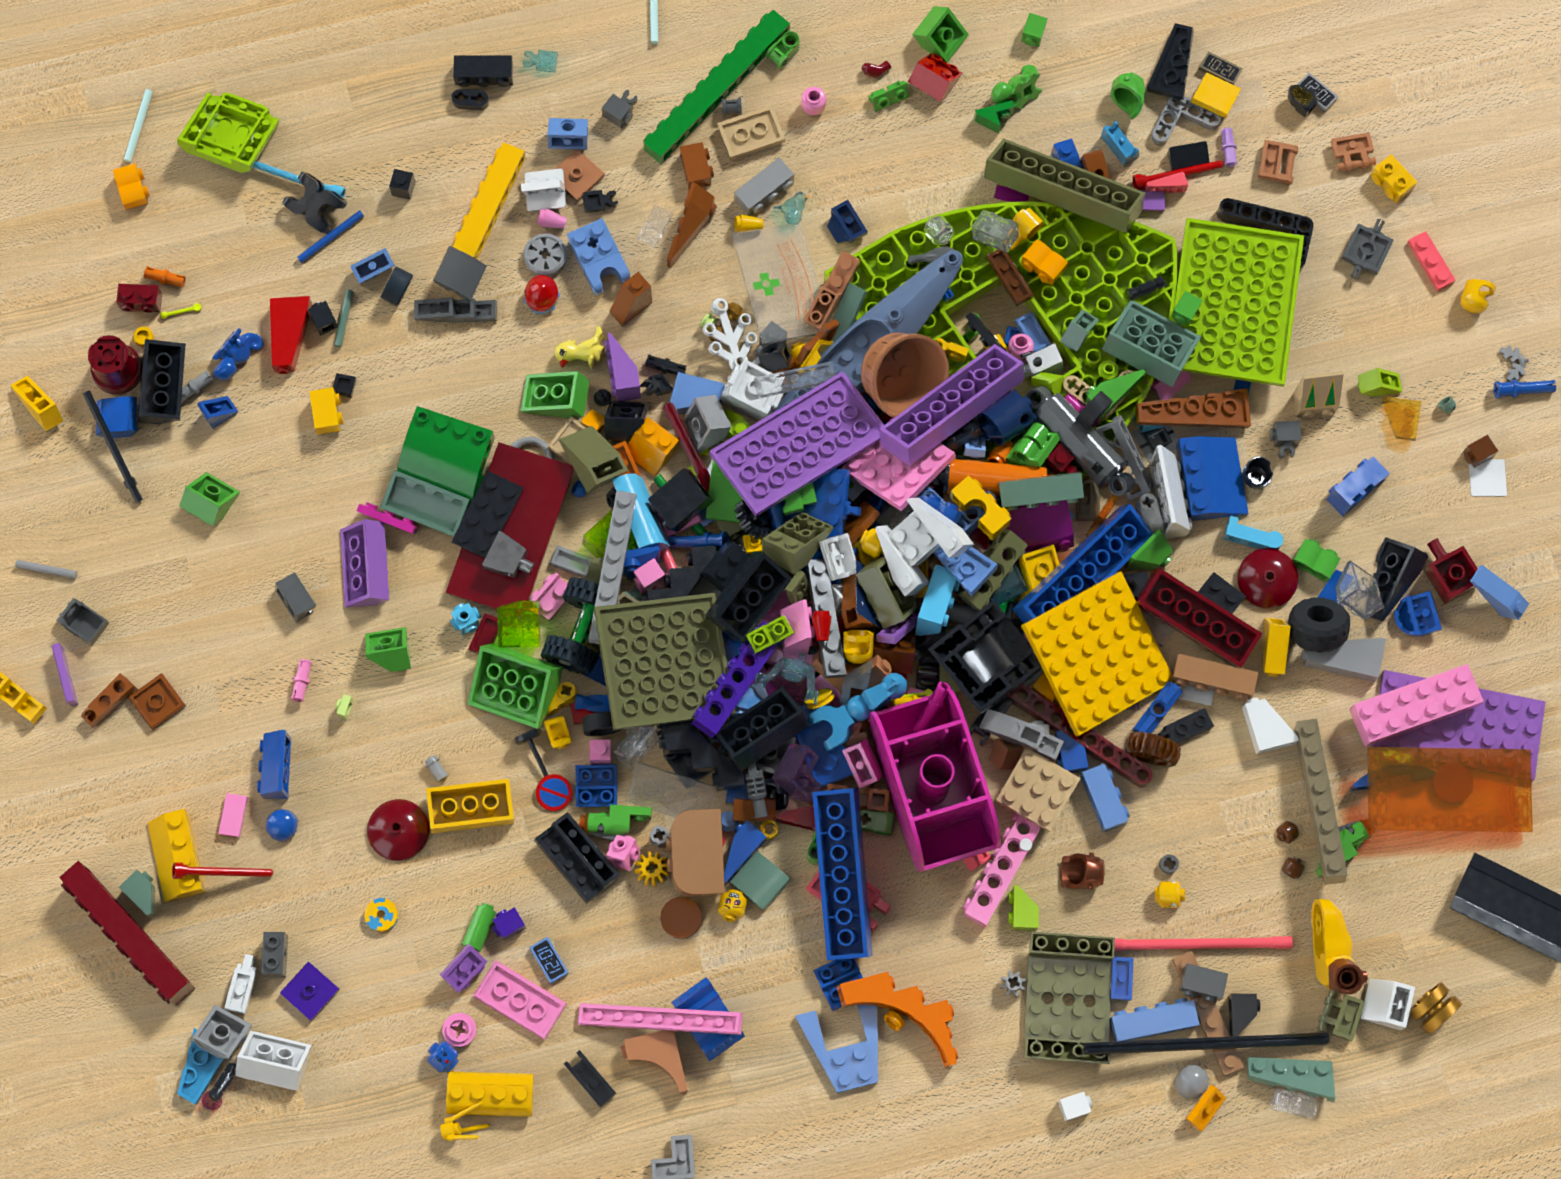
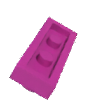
M366 502L365 505H358L357 512L409 533H417L419 527L413 525L415 522L405 517L402 520L395 517V513L384 510V513L378 511V506Z

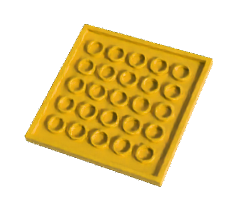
M1121 571L1021 625L1075 736L1085 733L1160 690L1168 681L1174 682L1171 680L1172 674Z

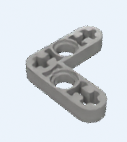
M1184 96V100L1170 97L1153 129L1151 139L1156 145L1166 144L1180 116L1209 130H1214L1219 126L1221 116L1192 103V99ZM1178 100V101H1180V103H1179V105L1176 107V106H1174V102H1176V101ZM1185 104H1187L1186 111H1183ZM1197 108L1200 114L1193 116L1190 114L1189 109ZM1203 112L1206 113L1204 118L1201 119ZM1166 115L1172 116L1174 122L1166 123L1163 117ZM1211 117H1214V121L1210 123L1209 119ZM1162 127H1163V128L1165 129V131H1164L1163 136H1162L1161 139H1160V138H1158L1157 136H1158V134L1161 132Z

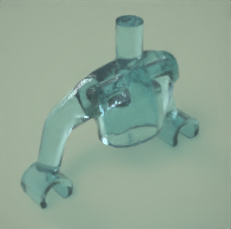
M800 653L797 658L783 657L774 665L770 672L767 674L757 673L755 676L754 685L761 683L763 688H766L767 682L774 679L781 671L785 679L793 682H800L803 678L807 677L805 701L807 702V700L811 699L814 700V704H817L819 692L815 690L814 667L805 662L807 656L804 653Z

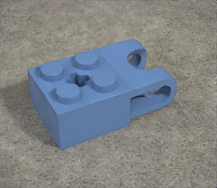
M603 218L567 233L568 244L595 295L603 293L601 280L607 274L616 275L621 283L630 278V272Z

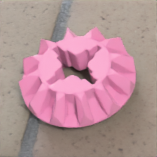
M465 1013L452 1014L443 1024V1036L449 1044L456 1047H464L471 1043L476 1036V1024ZM463 1021V1029L468 1033H461L457 1038V1032L451 1027H459Z

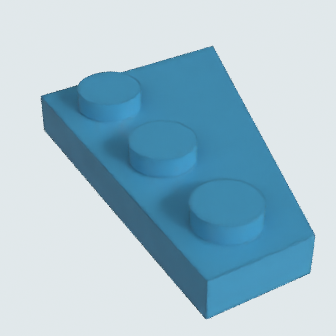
M194 1028L192 1036H194L197 1029ZM192 1040L177 1094L197 1105L225 1059H220L201 1049Z

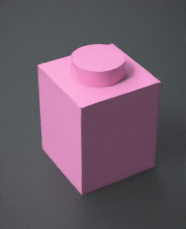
M610 739L590 740L591 765L611 764Z

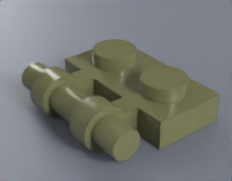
M1330 990L1328 997H1325L1324 1000L1325 1007L1322 1015L1319 1016L1318 1021L1320 1023L1317 1030L1326 1032L1328 1025L1333 1026L1331 1035L1352 1042L1365 1001L1344 994L1342 1001L1336 1000L1338 993ZM1333 1007L1339 1009L1336 1019L1330 1017Z

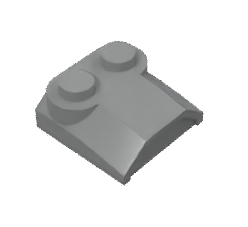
M214 1005L192 1037V1040L201 1049L220 1059L229 1060L238 1046L246 1040L251 1024Z

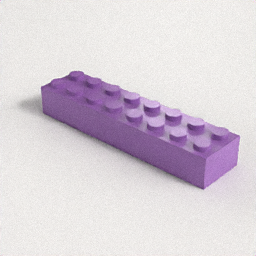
M994 344L879 429L881 447L907 465H912L1024 381V363Z

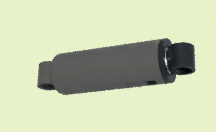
M1038 386L1027 392L1026 396L1032 402L1031 408H1037L1034 414L1038 419V423L1044 425L1049 432L1058 433L1060 437L1058 444H1061L1075 457L1073 460L1100 489L1108 486L1110 492L1116 496L1123 495L1133 489L1135 484L1134 478L1129 473H1123L1128 464L1093 427L1086 430L1076 421L1080 413L1060 393L1052 395L1046 386ZM1037 393L1041 396V401L1037 399ZM1119 480L1124 483V488L1120 487Z

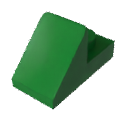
M1013 101L975 110V122L996 133H1000L1001 125L999 119L1005 120L1013 115L1015 108Z

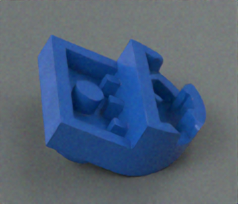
M1431 591L1411 597L1406 596L1400 600L1394 611V619L1398 628L1404 633L1414 637H1421L1442 631Z

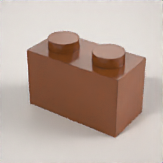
M703 142L681 146L680 156L688 189H690L692 182L700 187L711 185V178L714 177L712 166H708L707 160H710L708 148L704 149Z

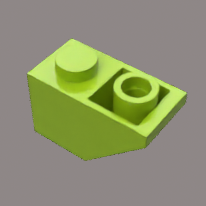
M1014 885L1012 891H1009L1008 903L1012 904V912H1008V924H1012V930L1037 931L1039 928V907L1018 885Z

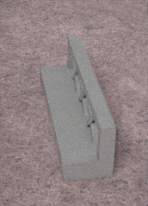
M1122 416L1114 417L1111 423L1098 427L1096 431L1107 443L1112 445V448L1116 446L1123 450L1122 459L1131 467V475L1133 476L1134 474L1135 476L1134 482L1139 484L1141 489L1134 493H1131V491L1126 493L1128 500L1150 493L1154 485ZM1112 428L1116 435L1114 441L1106 438L1103 431ZM1120 480V483L1124 488V483Z

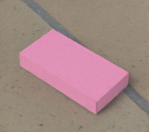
M226 794L219 835L240 838L248 801L247 796Z

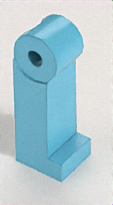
M1230 516L1223 538L1227 541L1257 549L1272 548L1279 550L1283 544V536L1279 532L1272 531L1269 533L1237 524L1238 518Z

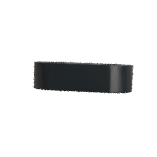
M457 89L451 96L453 105L459 109L484 110L489 104L487 93L481 90ZM460 96L464 98L462 102H458ZM479 97H482L483 101H481V103L478 104L477 100L479 99Z

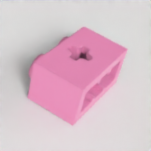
M654 558L634 571L636 578L633 580L641 594H646L647 590L663 589L665 587V573Z

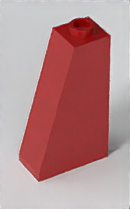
M310 296L270 298L272 368L278 374H288L290 371H295L310 317L308 311L312 306Z

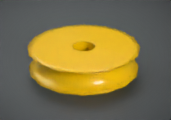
M824 688L809 694L804 699V703L807 704L806 708L815 709L831 702L835 697L834 694H831L832 689Z

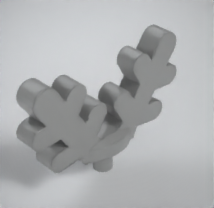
M1510 345L1507 348H1500L1499 353L1504 355L1503 359L1506 360L1511 357L1510 362L1513 363L1512 368L1514 370L1508 369L1507 381L1511 382L1513 379L1518 381L1520 378L1519 373L1521 376L1525 375V363L1529 362V359L1523 358L1522 354L1519 353V348H1515L1514 351H1512Z

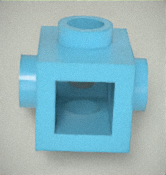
M469 603L457 605L453 609L454 611L451 612L453 619L450 620L455 631L459 629L463 636L477 630V627L480 625L478 618L481 616L476 607L471 608Z

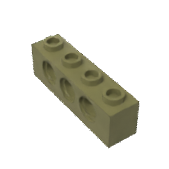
M1005 529L983 554L997 563L998 568L983 584L982 591L978 589L971 596L961 585L955 594L972 609H983L989 603V598L993 592L1000 588L1004 577L1011 573L1014 563L1024 555L1025 548L1028 545L1011 530ZM1004 550L1007 551V556L1005 559H1003L1002 553Z

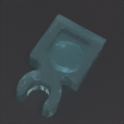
M538 50V55L531 51L524 52L525 57L531 58L529 61L523 60L524 67L536 65V71L556 73L558 52Z

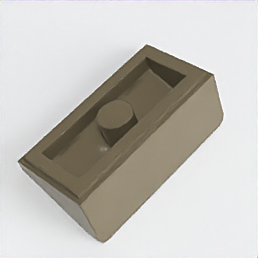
M1093 480L1082 481L1084 498H1079L1080 502H1076V521H1097L1100 519V488Z

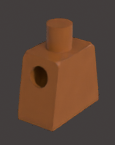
M1102 149L1083 154L1080 159L1083 169L1110 179Z

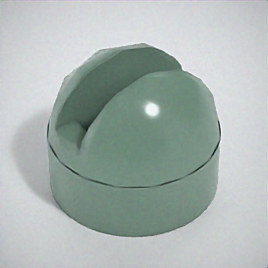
M1448 396L1442 399L1438 406L1444 413L1449 414L1455 410L1456 403L1452 396Z

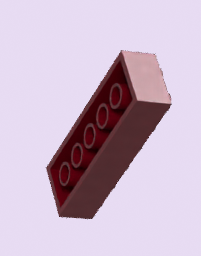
M1161 568L1154 569L1136 599V604L1141 609L1234 667H1243L1263 634Z

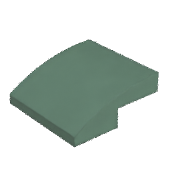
M757 851L730 883L764 911L791 879Z

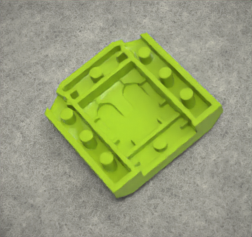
M207 93L179 135L177 144L186 153L240 173L248 172L252 169L278 127L279 119L277 117L274 118L269 113L267 107L234 94L222 93V96H212V93Z

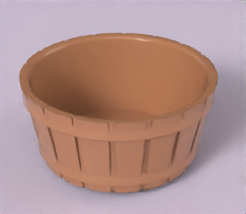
M891 333L879 338L866 352L861 366V380L866 393L875 401L877 406L887 415L895 418L949 378V363L943 348L932 338L913 333Z

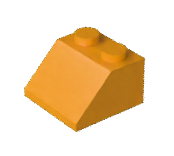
M649 417L635 431L628 443V448L635 463L654 477H656L680 447L679 440Z

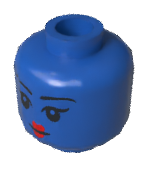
M446 1041L440 1044L435 1042L427 1051L430 1054L427 1058L428 1063L439 1073L450 1072L459 1062L457 1059L458 1052Z

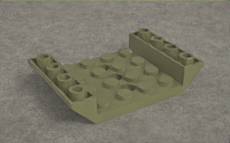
M1031 932L1027 963L1024 1026L1025 1059L1110 1064V1054L1085 1055L1083 1045L1093 1042H1109L1111 976L1115 937ZM1042 994H1051L1053 1002L1051 1004L1043 1003L1041 999ZM1069 994L1073 997L1074 1003L1071 1006L1063 1003L1062 998L1064 995ZM1084 997H1093L1095 1001L1094 1006H1085L1083 1003Z

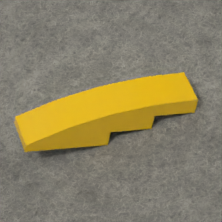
M0 672V699L31 723L35 724L47 708Z

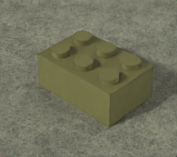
M885 555L870 561L856 574L858 583L863 587L867 595V601L872 605L877 621L881 623L883 629L903 622L919 607L914 596H904L893 581Z

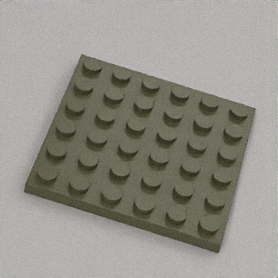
M715 593L594 607L613 730L695 719L693 717L694 712L699 706L703 707L707 702L704 700L705 696L710 690L714 691L718 686L715 683L722 673L726 674L728 671L722 630L705 616L716 601ZM721 690V696L724 699H729L728 692ZM710 707V713L714 716H717V709L715 707ZM735 708L730 715L736 714Z

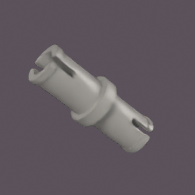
M207 370L194 380L190 379L187 381L188 384L182 388L181 404L193 394H198L200 389L214 380Z

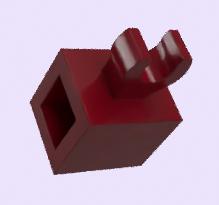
M1061 444L1054 447L1043 463L1054 475L1062 471L1065 474L1079 472L1074 466L1069 464L1075 457Z

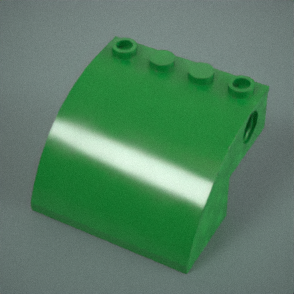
M417 406L403 443L397 471L470 499L469 508L484 478L482 472L495 436L492 430Z

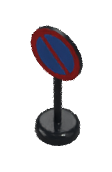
M535 728L517 736L513 740L517 745L528 742L544 776L536 787L535 794L539 804L550 811L562 810L572 799V787L563 776L548 774L533 742V739L539 737L542 733L541 729Z

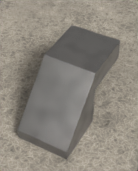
M872 662L863 664L844 677L840 704L847 705L851 688L868 689Z

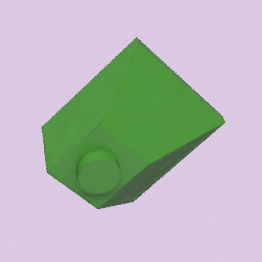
M1159 529L1130 557L1126 566L1128 570H1154L1161 566L1166 567L1170 563L1173 549Z
M406 627L365 634L366 657L390 672H401L411 668Z

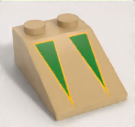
M1343 371L1303 375L1293 393L1296 417L1308 419L1315 415L1331 416L1336 413L1340 405Z

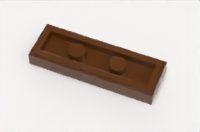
M1004 247L986 255V260L1016 307L1033 298V293Z

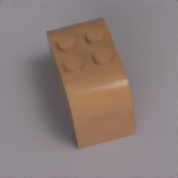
M721 809L687 810L682 812L673 821L669 837L666 839V852H670V858L666 862L667 873L671 872L672 884L678 893L686 897L722 896L725 893Z

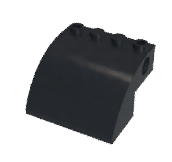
M993 600L963 625L961 623L958 624L928 649L980 714L1006 698L1042 669L1030 643Z

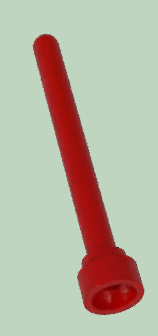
M1219 160L1150 176L1136 174L1132 176L1134 189L1141 190L1145 188L1147 182L1180 172H1184L1185 176L1219 169L1224 166V163Z
M174 862L172 878L183 879L187 875L271 877L273 870L262 868L187 867L183 862Z

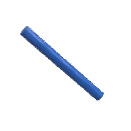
M360 210L300 254L297 257L301 263L306 261L363 218V213Z

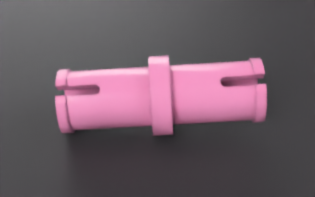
M299 660L297 674L293 678L295 683L291 696L293 701L304 702L306 687L310 682L308 677L312 662L309 660Z

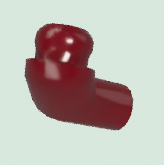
M884 61L879 66L864 63L861 69L865 75L879 78L891 69V65L888 61Z

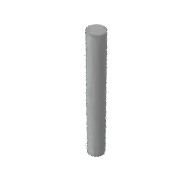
M17 560L15 564L16 568L73 579L77 577V571L22 560Z

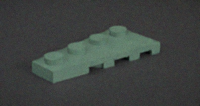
M1247 1058L1248 1080L1273 1087L1276 1085L1282 1086L1292 1092H1295V1090L1308 1093L1307 1096L1327 1098V1101L1334 1103L1335 1088L1332 1061Z

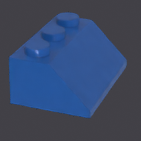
M286 730L265 733L263 740H260V752H263L262 760H259L258 764L261 780H258L257 791L263 799H288L292 738Z

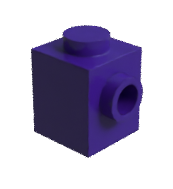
M515 907L509 911L504 909L495 915L496 918L493 919L495 925L492 928L497 937L502 936L504 941L526 929Z

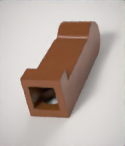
M120 673L88 705L81 717L94 728L123 700L138 689Z

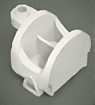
M745 356L740 366L735 365L731 375L728 376L727 384L720 399L734 411L749 418L762 420L769 416L774 408H777L784 394L780 387L785 376L780 378L765 370L764 366L760 364L759 358L751 363L747 360L748 357Z

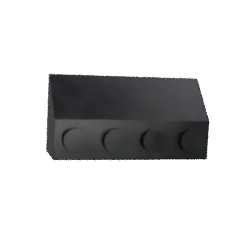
M145 339L142 354L137 422L163 424L180 421L186 343Z

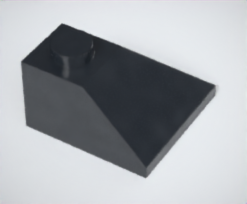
M611 401L604 418L605 439L612 442H620L629 438L645 423L650 402Z

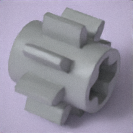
M1009 970L1008 978L1001 977V980L1005 983L1000 989L1005 988L1007 990L1006 996L1014 993L1015 997H1017L1018 990H1025V987L1021 985L1026 979L1019 977V971L1016 975H1012V972ZM1015 979L1017 986H1014V988L1009 987L1010 983L1008 981Z

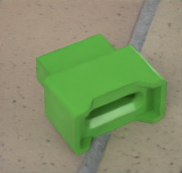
M813 482L785 499L786 504L783 507L785 516L805 511L804 506L818 503Z

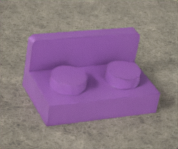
M467 944L439 975L459 993L470 985V980L475 975L480 974L484 970L485 964L488 961L470 944Z

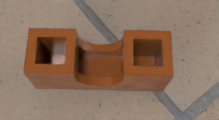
M827 785V791L850 789V787L843 785ZM870 788L858 789L860 811H888L890 791Z

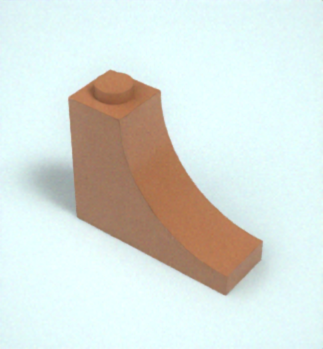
M819 650L813 656L812 667L824 677ZM879 655L867 661L872 662L868 689L881 684L883 678L890 674L892 670L889 662L882 659ZM845 662L846 674L865 663ZM844 677L826 678L842 694ZM851 688L849 700L853 696L861 695L865 690Z
M662 1030L624 1040L625 1045L621 1046L623 1058H628L629 1063L647 1062L665 1070L673 1078L680 1094L688 1092L674 1031Z

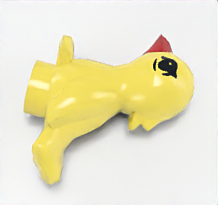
M597 326L595 335L579 345H575V340L560 343L555 348V357L560 362V366L563 368L567 363L575 359L589 362L590 368L594 367L595 360L601 362L605 352V347L600 345L601 340L604 338L602 328Z

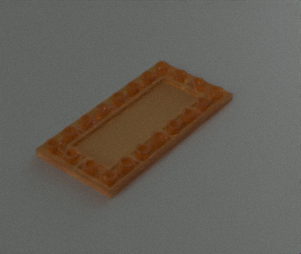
M1367 747L1369 830L1533 832L1531 749Z

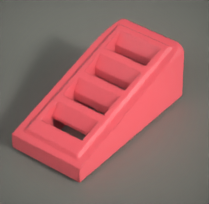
M1184 172L1147 182L1144 191L1182 193L1186 192L1188 182Z

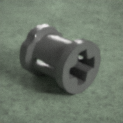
M741 97L737 98V100L721 99L722 116L730 113L742 115Z

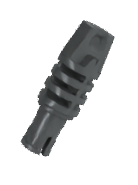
M755 762L748 767V772L744 773L748 798L752 800L756 819L767 817L768 814L764 799L767 793L763 771L757 769Z

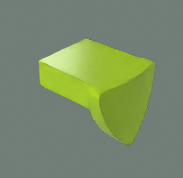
M1040 372L1031 378V385L1046 386L1052 395L1056 393L1061 394L1064 376Z

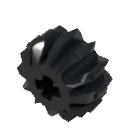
M921 657L919 659L916 675L917 689L924 691L930 689L932 692L936 689L939 662L933 659V657Z

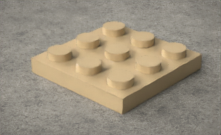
M1026 747L997 797L996 802L1050 832L1081 778Z

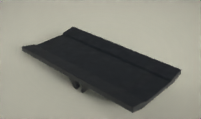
M1474 853L1449 908L1561 963V895L1484 856Z

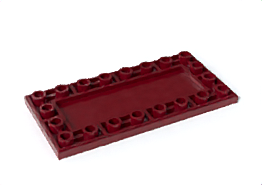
M498 442L488 471L524 487V491L503 533L527 549L528 554L525 559L535 563L533 570L530 574L519 570L516 578L487 571L482 566L485 559L461 548L446 594L523 618L573 476L574 468L570 464Z

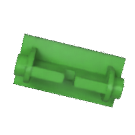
M898 80L886 86L887 91L882 88L871 92L868 98L873 103L874 111L877 112L910 97L908 83Z

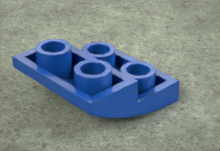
M617 764L575 765L576 807L617 805Z
M854 958L834 960L813 970L832 1012L842 1007L837 986L863 978Z

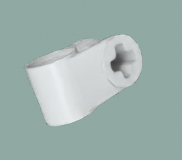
M1151 493L1143 494L1136 504L1137 513L1152 532H1156L1158 529L1160 531L1163 530V519L1156 497ZM1144 501H1146L1147 504H1150L1149 508L1147 505H1143Z

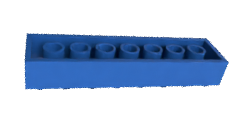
M1131 504L1119 507L1012 610L1023 623L1034 619L1114 575L1154 533Z
M858 788L812 792L827 960L871 957L873 952Z

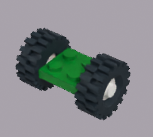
M571 577L569 579L563 599L568 604L580 608V612L569 639L556 635L547 636L540 654L542 659H545L548 663L563 667L562 669H567L570 672L573 671L578 674L589 673L595 652L582 645V643L586 642L589 631L586 630L592 623L599 583L597 584L584 578L580 579L579 577Z

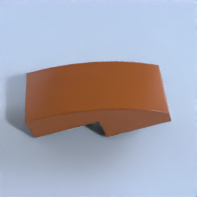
M734 798L733 820H774L776 798H764L768 816L756 819L752 800Z

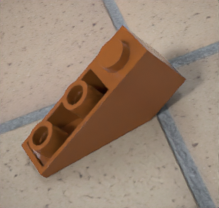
M856 574L845 577L841 605L845 629L863 630L874 626L873 623L856 613Z

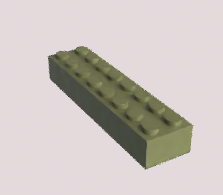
M1004 138L986 159L984 178L1127 233L1143 209L1145 192Z

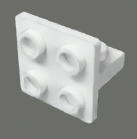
M562 169L527 172L524 174L525 183L521 184V191L526 195L527 210L529 212L540 211L541 209L546 210V208L558 209L566 207L564 171Z

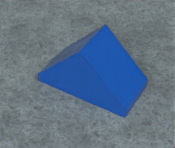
M228 396L201 401L197 404L212 429L238 412Z

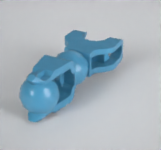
M890 673L883 678L881 684L863 691L861 695L853 696L847 705H842L839 708L836 706H822L811 713L807 719L810 724H818L826 720L832 725V736L824 742V747L827 751L833 750L849 740L852 727L858 721L866 720L870 712L881 709L891 699L901 698L907 690V681L898 673Z

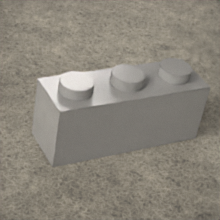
M778 158L734 192V200L748 216L753 213L757 214L763 209V205L767 202H773L783 190L787 191L793 186L794 173Z

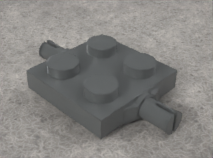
M1377 219L1374 228L1357 224L1341 258L1355 266L1350 275L1352 278L1357 272L1354 279H1358L1362 270L1375 275L1378 274L1394 241L1380 232L1385 224L1383 220Z

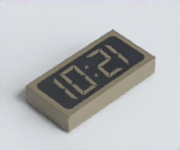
M1209 51L1199 67V70L1202 72H1207L1232 85L1235 84L1243 69Z

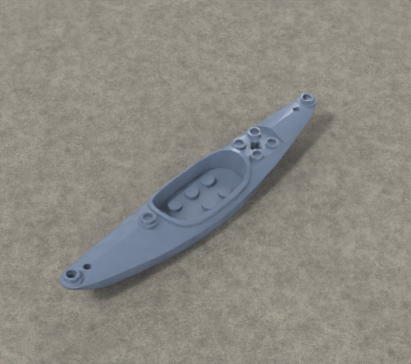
M957 250L945 253L865 313L820 355L821 359L815 368H809L801 376L772 413L842 371L862 395L865 389L861 380V366L870 346L879 338L891 333L917 334L959 271L963 262L961 253Z

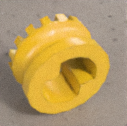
M765 820L760 826V831L766 836V839H773L777 836L779 827L775 821ZM768 824L774 826L773 831L775 832L772 835L765 833L766 829L764 827Z

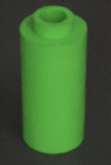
M486 903L476 906L461 945L466 947L467 944H470L476 951H482L496 912L493 911V906Z

